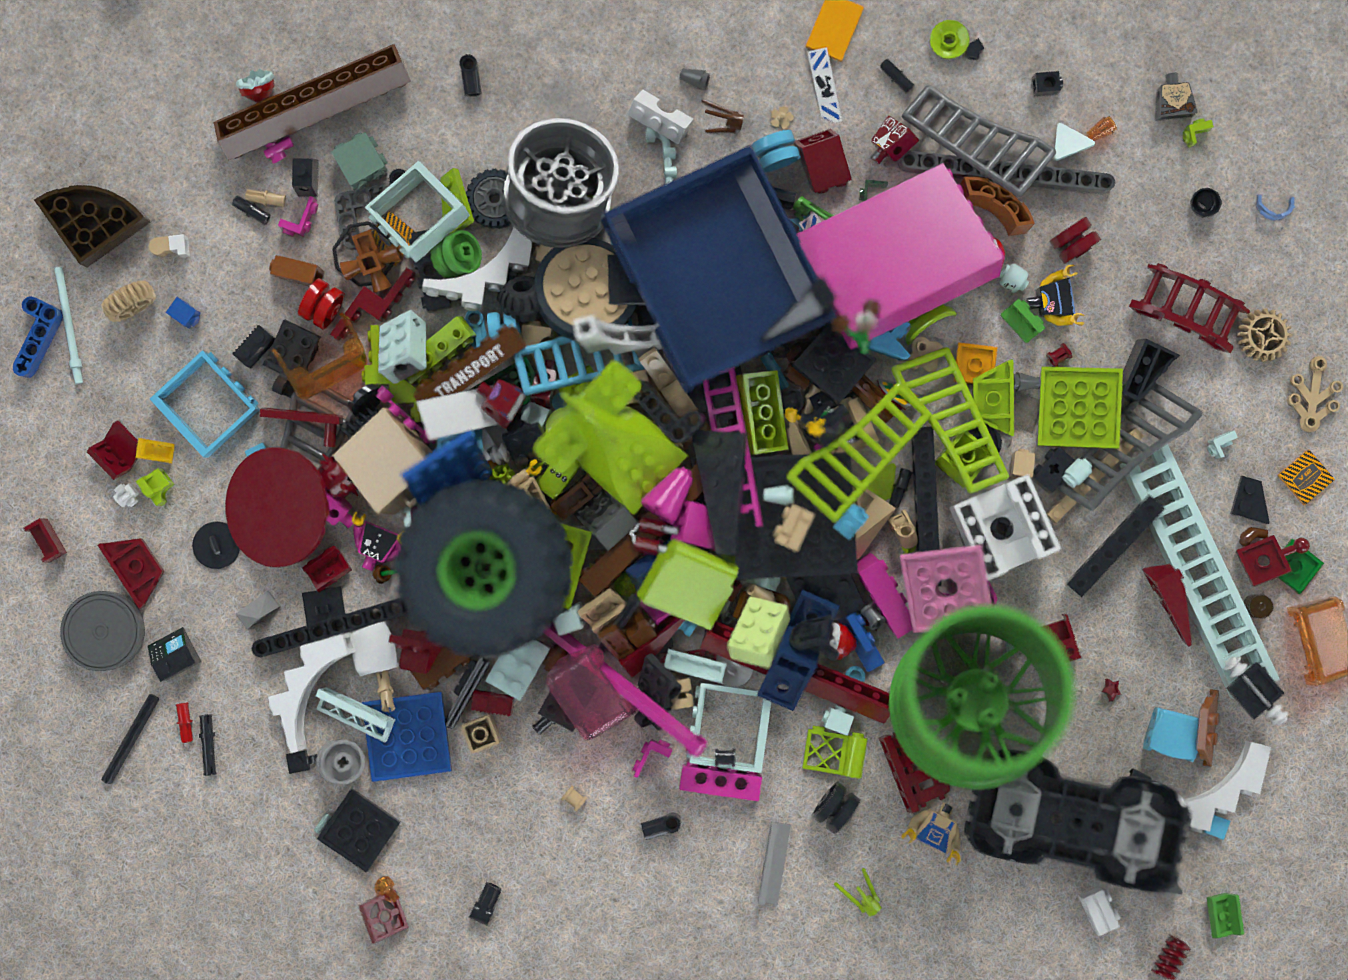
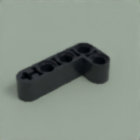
M638 379L640 384L643 385L641 388L643 392H638L634 398L672 441L677 443L686 442L704 426L706 418L701 411H689L680 418L648 381ZM653 398L657 400V407L655 409L650 407V401ZM666 413L671 416L668 424L663 421V416ZM694 414L699 418L697 425L691 423V417ZM679 428L684 431L682 439L676 436V431Z

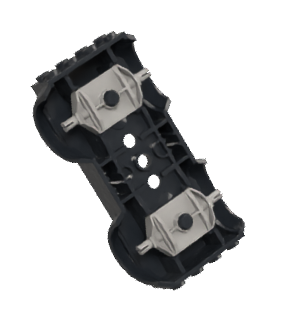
M1002 749L996 751L1002 763L1007 762ZM1007 749L1012 761L1025 757L1029 753L1021 750ZM992 755L989 758L982 757V763H996ZM1041 757L1028 772L1012 782L994 788L972 789V795H975L974 801L969 802L968 815H970V820L965 821L963 832L967 840L970 841L973 850L978 853L1029 865H1038L1044 858L1087 867L1093 869L1096 879L1101 882L1142 892L1163 894L1170 888H1173L1174 883H1178L1179 872L1177 867L1178 863L1181 864L1184 852L1181 851L1182 843H1186L1188 832L1185 831L1186 823H1190L1192 811L1189 810L1190 807L1186 805L1183 797L1176 790L1163 783L1142 777L1122 776L1111 786L1060 775L1058 767L1053 762ZM1053 812H1059L1062 815L1060 823L1055 824L1051 822L1050 815ZM1074 817L1082 819L1083 823L1080 828H1073L1071 826V820ZM1094 821L1102 823L1103 829L1101 832L1094 833L1091 830V824Z

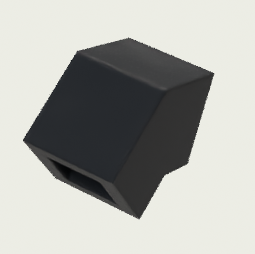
M979 38L969 43L965 59L978 60L979 54L985 49Z

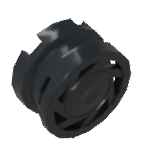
M785 388L780 391L784 415L787 408L796 409L797 413H799L804 404L801 392L795 388Z

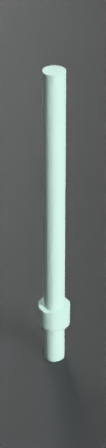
M56 267L54 270L71 359L69 360L70 369L73 370L75 384L83 383L81 374L82 362L78 357L63 267Z

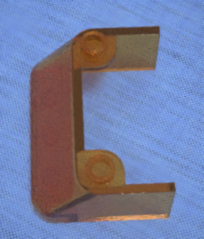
M343 312L339 313V316L351 336L343 345L345 355L309 374L306 369L301 367L289 371L276 349L271 350L293 391L300 399H309L359 372L364 369V365H367L368 360L363 344L349 318Z

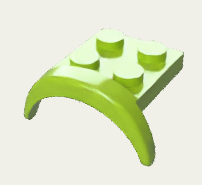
M942 304L908 321L911 329L905 338V342L907 345H910L927 327L942 318L956 316L957 313L952 307Z

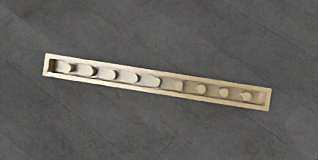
M1136 427L1128 432L1138 440L1144 437ZM1121 439L1120 449L1118 450L1127 454L1134 446ZM1107 453L1100 461L1113 468L1120 460ZM1093 467L1091 469L1092 473L1088 477L1098 482L1106 474ZM1082 482L1079 486L1076 485L1071 489L1084 496L1091 488ZM1065 494L1046 515L1054 523H1057L1077 502Z

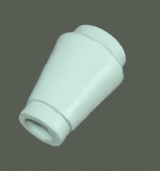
M787 485L765 489L764 501L787 506L788 504H793L794 488Z

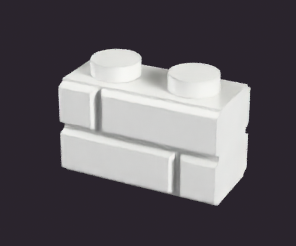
M1099 886L1078 896L1090 925L1097 936L1120 927L1118 923L1120 916L1115 908L1112 909L1109 903L1112 901L1108 890L1104 891Z

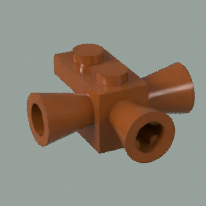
M371 229L351 236L359 256L356 257L357 260L340 262L344 278L349 281L362 272L363 276L370 274L374 293L391 287V283L381 269L386 267L385 263L403 261L400 247L396 248L394 244H391L380 251Z

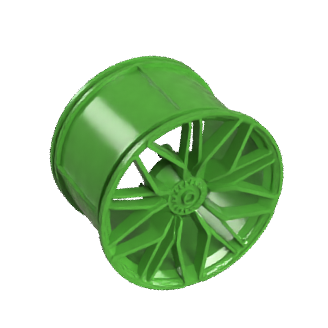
M993 605L972 606L950 613L940 619L902 657L890 686L889 711L891 723L904 752L929 776L959 788H994L1012 782L1024 775L1060 739L1068 725L1073 709L1074 681L1069 661L1063 649L1053 635L1036 620L1006 607ZM977 633L972 660L951 636ZM981 634H986L983 670H980L976 663L980 636ZM991 636L1004 640L1015 647L989 664ZM946 639L965 663L968 671L961 673L957 677L947 674L937 642ZM930 646L940 675L917 666L921 654ZM1020 651L1027 660L1011 684L1004 686L997 675L992 673V669ZM1032 664L1039 675L1043 687L1014 689L1029 665ZM918 671L949 687H935L916 677L915 672ZM914 681L932 692L915 697ZM1045 693L1043 698L1014 701L1008 698L1010 694ZM933 697L946 700L948 711L946 716L941 719H922L917 706L918 702ZM1046 701L1043 727L1018 706ZM1007 710L1014 712L1041 733L1037 742L1008 733L1003 729L1001 721L1005 717ZM954 721L956 725L944 740L939 742L935 736L945 726ZM926 725L939 727L931 733ZM964 729L971 732H979L981 743L975 761L958 755V738ZM991 729L1007 760L1005 763L1000 761L990 742ZM1003 738L1033 748L1025 757L1012 761ZM950 739L952 751H950L944 746V744ZM986 746L996 763L980 762Z

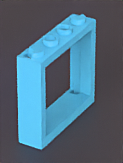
M202 350L157 391L150 400L202 457L209 458L260 409L257 407L259 404L257 400L251 395L248 397L243 392L245 390L244 386L239 381L234 382L230 378L231 372L223 366L221 368L216 363L219 361L212 352L208 354ZM205 362L213 368L250 408L209 447L165 401L175 389Z

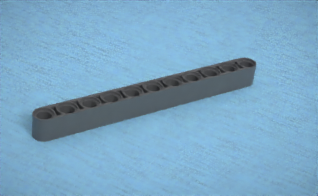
M908 151L899 159V167L904 172L921 174L944 162H948L952 165L951 172L954 178L981 177L989 179V182H995L954 155ZM904 158L912 159L913 165H906ZM976 158L984 165H987L990 161L988 159ZM930 160L933 167H925L923 161ZM999 161L993 171L1003 176L1002 169H1009L1014 162ZM1022 164L1009 182L1014 185H1021L1025 180L1022 177V171L1030 174L1037 165ZM963 165H969L972 171L965 172L963 170ZM1046 166L1031 184V187L1103 195L1114 188L1115 178L1108 173ZM1041 174H1047L1050 180L1047 182L1044 181L1041 177ZM1061 176L1068 177L1069 184L1063 183ZM1081 178H1086L1089 185L1084 186L1081 183ZM1100 181H1106L1108 183V188H1103L1100 184Z

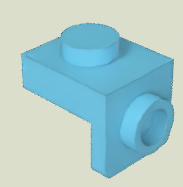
M853 504L834 525V528L850 540L869 516L864 509Z

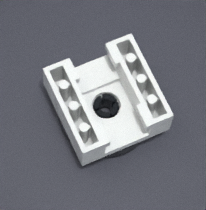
M1029 474L949 507L959 529L963 547L982 545L987 580L1007 573L1009 569L1030 560L1040 559L1061 550ZM999 523L1004 526L1003 534L995 532L996 526Z

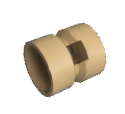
M690 678L677 679L676 681L682 686L681 698L677 696L670 700L673 703L671 708L681 709L694 706L693 696L689 693L692 689Z

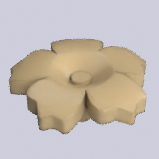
M782 106L778 110L773 109L771 111V118L773 119L771 124L773 127L778 128L781 126V129L784 130L790 125L789 122L794 121V115L788 112V107Z

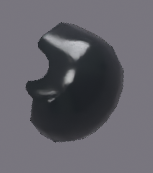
M1200 188L1193 194L1190 200L1191 209L1195 215L1209 218L1219 212L1222 200L1216 190Z

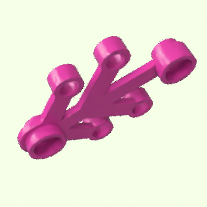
M382 385L377 390L376 396L384 404L388 401L391 404L388 409L397 417L401 414L406 419L403 423L412 431L415 429L422 433L420 438L428 445L436 443L437 438L429 440L426 429L423 430L401 407L391 400L394 395Z

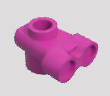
M287 136L278 143L266 144V149L263 152L266 158H270L274 164L287 157L284 150L292 148L294 143L291 137Z

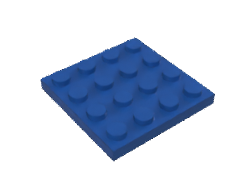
M469 429L400 475L420 507L423 503L430 501L436 493L448 487H454L465 482L485 481L492 475L493 471L474 434Z
M442 691L393 698L395 709L391 711L389 708L390 712L382 711L381 699L362 702V704L395 719L387 742L366 734L372 782L452 771ZM364 720L365 726L369 725V722ZM375 725L377 732L383 735L385 729Z

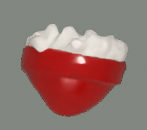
M832 623L829 644L839 652L836 660H841L855 650L857 641L846 625Z

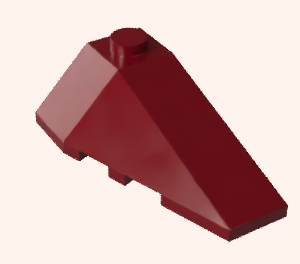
M673 614L669 615L654 628L657 636L639 648L634 645L627 634L625 635L634 646L635 651L618 661L632 678L642 670L645 656L651 653L656 656L683 624L685 619Z

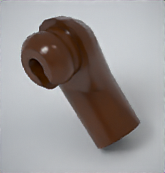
M1249 527L1241 533L1239 543L1242 546H1248L1255 538L1265 539L1268 537V530Z

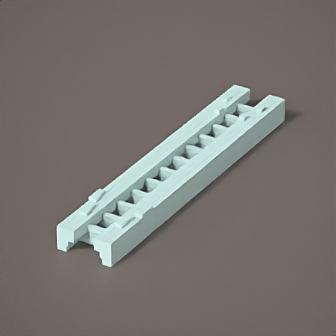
M1167 444L1151 455L1156 466L1142 472L1138 465L1125 478L1138 504L1148 494L1155 499V497L1166 492L1169 493L1173 501L1163 506L1165 510L1151 523L1149 528L1166 564L1172 565L1175 569L1179 568L1184 576L1182 581L1186 589L1188 610L1225 688L1238 677H1230L1231 671L1224 670L1226 666L1224 663L1232 656L1236 658L1246 654L1250 663L1246 670L1255 662H1259L1276 682L1280 678ZM1125 463L1119 464L1121 469L1126 466ZM1160 474L1164 484L1150 490L1146 479ZM1177 510L1181 521L1167 526L1163 516ZM1186 528L1190 538L1176 545L1172 534ZM1194 545L1199 557L1185 563L1180 550ZM1202 563L1208 575L1194 581L1188 569ZM1211 581L1216 593L1202 599L1197 587ZM1219 599L1225 611L1211 617L1206 605ZM1228 618L1233 629L1219 635L1215 623ZM1237 636L1242 647L1228 653L1223 642ZM1228 692L1229 697L1231 699H1234V697Z

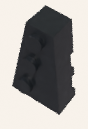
M1146 338L1136 340L1123 369L1122 398L1129 402L1140 401L1154 386L1156 380L1168 370L1171 363L1177 360L1180 355Z

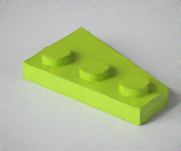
M452 168L440 177V181L464 205L470 216L451 233L464 230L474 222L459 169ZM441 198L443 218L452 208Z

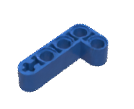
M29 296L22 301V309L27 314L36 317L12 366L16 375L25 378H31L37 372L63 320V314L59 308L36 297ZM34 302H36L37 308L34 311H32L31 306ZM54 311L55 316L50 320L49 313ZM45 328L46 334L40 337V331ZM36 346L37 352L32 355L31 349ZM24 365H25V367H27V370H26V371H25L24 369H22V367H23Z

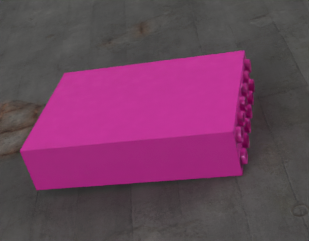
M943 163L797 234L817 278L822 275L837 297L834 302L836 306L833 308L836 316L847 314V318L851 321L848 327L854 333L860 331L856 326L857 321L855 319L858 314L867 312L862 311L864 306L862 302L866 303L867 299L879 301V305L882 306L879 314H872L876 318V324L869 331L868 338L871 340L1000 276L1004 259L1002 250L995 246L992 234L985 230L981 217L976 216L973 211L974 208L971 201L966 200L962 187L955 183L953 173ZM845 330L841 332L850 349L857 347V342L854 341Z

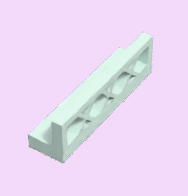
M328 687L318 689L316 697L320 698L316 710L383 742H387L395 719ZM325 702L333 704L335 708L332 710L325 708ZM341 709L351 713L352 716L349 718L344 717ZM358 717L368 721L369 725H361ZM375 725L385 729L383 735L377 732Z

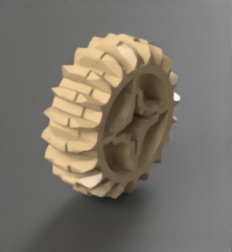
M137 281L126 284L117 291H113L111 295L104 299L101 306L103 313L110 321L120 322L148 308L149 305L153 304L156 295L148 282Z
M1267 308L1262 309V311L1257 309L1254 311V314L1252 312L1247 314L1248 318L1242 319L1244 325L1238 326V329L1243 332L1236 335L1243 339L1238 341V344L1244 343L1245 345L1241 351L1249 350L1247 357L1254 355L1255 361L1259 359L1262 362H1266L1267 359L1273 361L1275 357H1281V352H1287L1286 346L1291 344L1287 338L1293 335L1287 332V330L1291 329V326L1286 327L1285 325L1288 319L1281 320V313L1275 316L1276 311L1272 309L1269 312ZM1257 320H1266L1261 328H1252ZM1274 326L1277 328L1278 334L1274 332ZM1251 336L1256 339V345L1253 343ZM1268 342L1277 343L1272 350H1264V347L1267 346Z

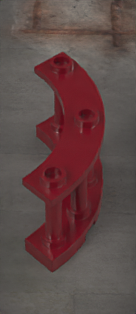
M1157 263V265L1148 264L1147 268L1154 273L1153 279L1144 298L1140 301L1132 299L1129 307L1142 316L1162 321L1163 318L1174 322L1173 326L1187 333L1193 331L1199 334L1198 339L1211 348L1231 354L1234 346L1228 342L1229 339L1227 337L1238 313H1250V310L1244 306L1245 303L1210 286L1211 283L1205 279L1197 280L1170 270L1167 266ZM1161 278L1174 280L1175 283L1165 305L1161 306V308L1152 305L1151 300ZM1185 284L1197 289L1186 315L1180 316L1173 313L1172 307L1182 285ZM1205 293L1215 298L1216 302L1206 324L1202 326L1194 322L1193 317ZM1224 304L1231 311L1219 335L1213 332V326Z

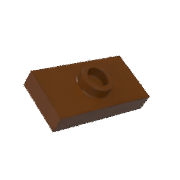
M615 624L598 633L601 642L617 660L635 651L634 646Z

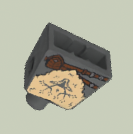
M1178 73L1166 74V84L1161 85L1157 89L1155 121L1193 117L1198 111L1190 83H1179Z

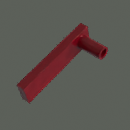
M267 407L261 408L259 417L325 423L324 447L336 446L337 424L343 423L344 416Z

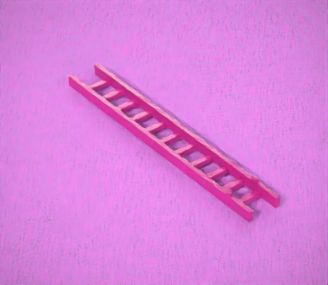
M735 367L725 371L730 373L732 386L711 390L709 379L703 381L711 430L723 432L740 430L741 433H746ZM733 392L735 405L714 409L712 396ZM732 411L737 412L739 425L717 429L715 415ZM747 440L745 470H747L749 484L744 485L743 491H751L753 504L742 506V513H747L749 510L754 509L756 524L758 527H761L763 524Z

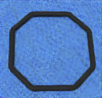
M369 221L349 224L332 248L336 270L342 274L341 268H339L336 249L350 228L369 225L387 240H389L390 236H385L377 226ZM391 262L389 266L386 268V270L384 271L385 276L391 270L395 262ZM354 278L350 279L359 287L372 286V282L359 283Z

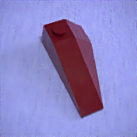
M1170 564L1143 568L1142 571L1153 591L1156 592L1160 599H1163L1160 601L1162 607L1168 615H1172L1169 619L1181 640L1190 647L1192 640L1182 572L1179 568L1175 569Z

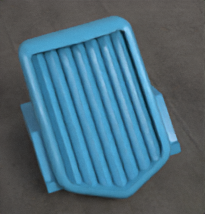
M906 322L869 340V350L898 361L908 359L911 355L896 339L902 338L908 332L907 328L910 324Z

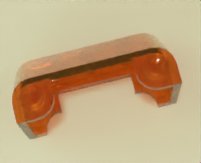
M1336 596L1287 607L1289 617L1293 616L1295 621H1297L1293 624L1299 630L1307 665L1304 666L1305 670H1309L1308 674L1304 675L1306 685L1320 686L1348 677V628L1343 613L1345 607L1343 601Z

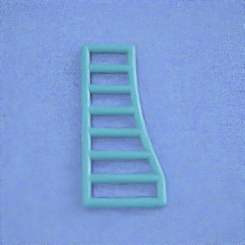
M630 319L625 326H633L632 320ZM563 336L526 346L514 355L523 393L531 395L594 381L605 369L601 351L593 352L598 372L587 374L580 345L576 340ZM571 343L579 376L571 378L567 376L560 349L561 345ZM550 348L553 350L560 380L552 382L548 380L541 352ZM633 350L632 355L635 364L626 365L625 367L630 372L645 370L638 359L639 356ZM534 354L541 384L530 386L522 355ZM613 354L614 361L623 364L621 354Z

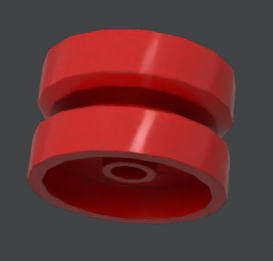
M320 278L316 279L301 300L298 316L306 321L313 319L315 326L325 330L333 322L340 310L345 293L336 287L330 289V284Z

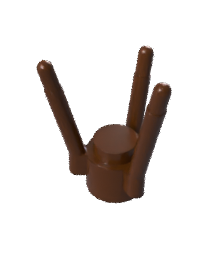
M701 99L702 103L727 113L723 114L705 110L707 114L726 119V126H729V128L706 129L705 133H735L736 130L741 131L744 115Z

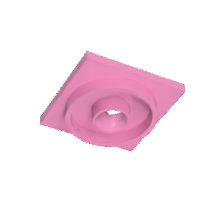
M982 545L903 554L900 556L913 633L926 632L940 619L960 609L991 605ZM942 579H953L958 586L957 592L950 596L942 594L938 588V583Z

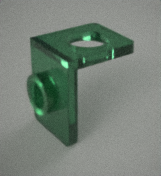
M865 180L864 187L860 188L859 200H862V202L867 200L868 187L887 188L888 182Z

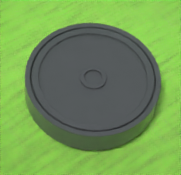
M113 591L90 592L76 599L67 608L60 627L61 642L67 655L77 665L92 671H108L126 665L139 652L145 636L144 619L139 608L128 597Z

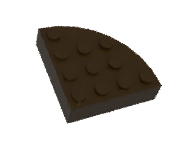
M72 185L48 191L34 199L77 262L86 268L151 223L147 216L131 202L110 190L96 186Z

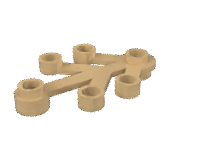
M1321 356L1314 357L1309 362V367L1313 371L1310 391L1303 383L1304 377L1301 374L1292 375L1290 378L1291 385L1297 388L1308 403L1306 411L1300 403L1301 397L1299 394L1294 393L1287 397V403L1293 406L1301 417L1299 425L1305 432L1316 431L1320 426L1322 418L1340 409V403L1337 400H1331L1327 402L1325 408L1316 413L1319 403L1333 393L1340 392L1343 389L1342 382L1337 380L1331 382L1329 387L1319 393L1322 371L1327 367L1326 359ZM1318 360L1322 362L1321 368L1317 366ZM1295 377H1298L1300 380L1298 384L1294 381ZM1335 383L1339 386L1338 390H1335L1333 387ZM1292 396L1296 397V403L1291 401ZM1331 403H1334L1336 406L1334 410L1330 407ZM1309 419H1312L1313 421L1312 426L1308 424Z

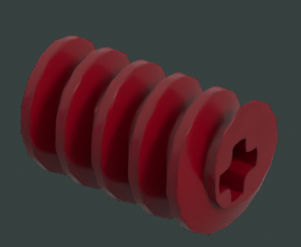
M1168 934L1172 938V941L1165 940L1169 948H1161L1165 956L1158 955L1162 962H1155L1154 964L1158 967V970H1151L1168 980H1176L1177 977L1173 972L1180 973V969L1176 965H1184L1180 958L1186 959L1188 956L1183 951H1190L1191 948L1186 942Z

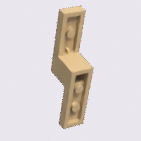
M655 347L638 358L680 418L689 411H698L687 393H684L680 383ZM694 414L691 417V423L697 425L699 418ZM705 421L704 426L700 430L712 431Z

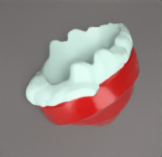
M258 69L257 72L251 70L249 76L237 80L236 86L239 88L241 96L258 103L270 97L275 86L274 75L271 71Z

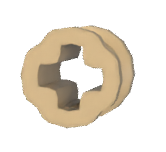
M573 785L561 798L562 801L565 800L573 806L574 811H577L587 799L586 796L583 797L574 790Z

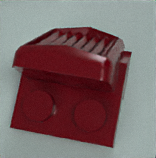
M404 628L402 636L390 635L388 643L396 644L395 648L402 649L399 661L400 669L422 674L430 671L442 646L440 647L429 640L424 630L416 631Z

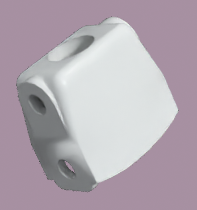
M391 620L350 631L356 648V652L352 653V657L360 677L399 667L395 644L388 643L389 636L392 634L387 625L392 623Z

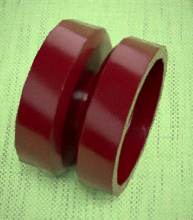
M1087 217L1077 221L1049 241L1054 249H1060L1065 245L1068 246L1059 254L1064 264L1082 256L1091 250L1093 245L1102 240L1096 231H1092L1086 236L1083 235L1092 226Z

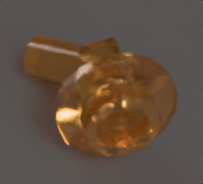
M382 876L376 881L374 889L377 894L382 896L386 893L393 902L400 898L392 888L395 884L389 876Z

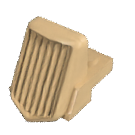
M611 585L597 598L593 594L586 598L584 601L585 606L579 609L578 613L583 620L591 625L593 632L598 635V633L613 625L626 602L620 597L615 587ZM623 628L621 632L626 635L627 633Z

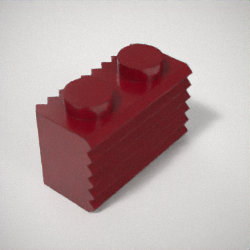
M475 690L471 710L472 712L475 710L476 712L480 711V713L482 711L488 714L492 713V715L494 713L500 716L503 714L509 717L513 714L515 698L507 694Z

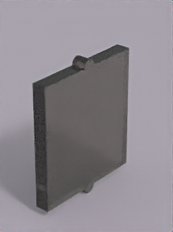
M1014 391L1015 430L1020 429L1032 434L1039 416V399L1031 397L1030 394Z

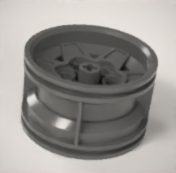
M547 119L534 123L524 129L514 140L509 152L508 176L503 193L504 209L509 221L523 236L544 246L566 248L589 241L603 228L600 220L604 218V212L610 210L611 196L615 190L619 173L618 159L613 147L600 132L587 124L571 119ZM523 178L531 184L524 186ZM596 193L593 200L587 197L588 195Z

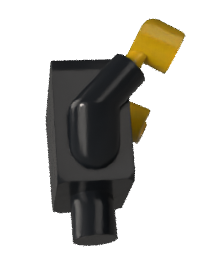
M843 404L839 405L836 409L823 405L811 414L799 413L797 415V410L793 408L785 410V418L790 423H795L797 420L806 438L824 448L846 429V424L842 418L849 414L848 409Z

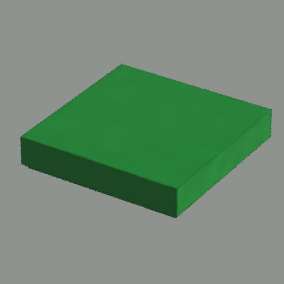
M1290 539L1284 548L1293 545L1295 540ZM1310 551L1302 554L1295 552L1285 556L1292 571L1278 577V579L1297 594H1301L1323 566L1324 562Z

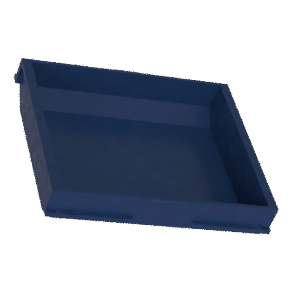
M751 145L604 212V218L600 220L630 282L635 283L656 325L654 330L684 393L691 391L693 386L828 322L832 324L836 317L832 309L828 314L824 312L820 317L763 344L759 342L760 337L780 317L783 318L785 316V312L792 304L800 302L799 299L802 297V294L818 278L800 244L801 241L790 219L787 218Z

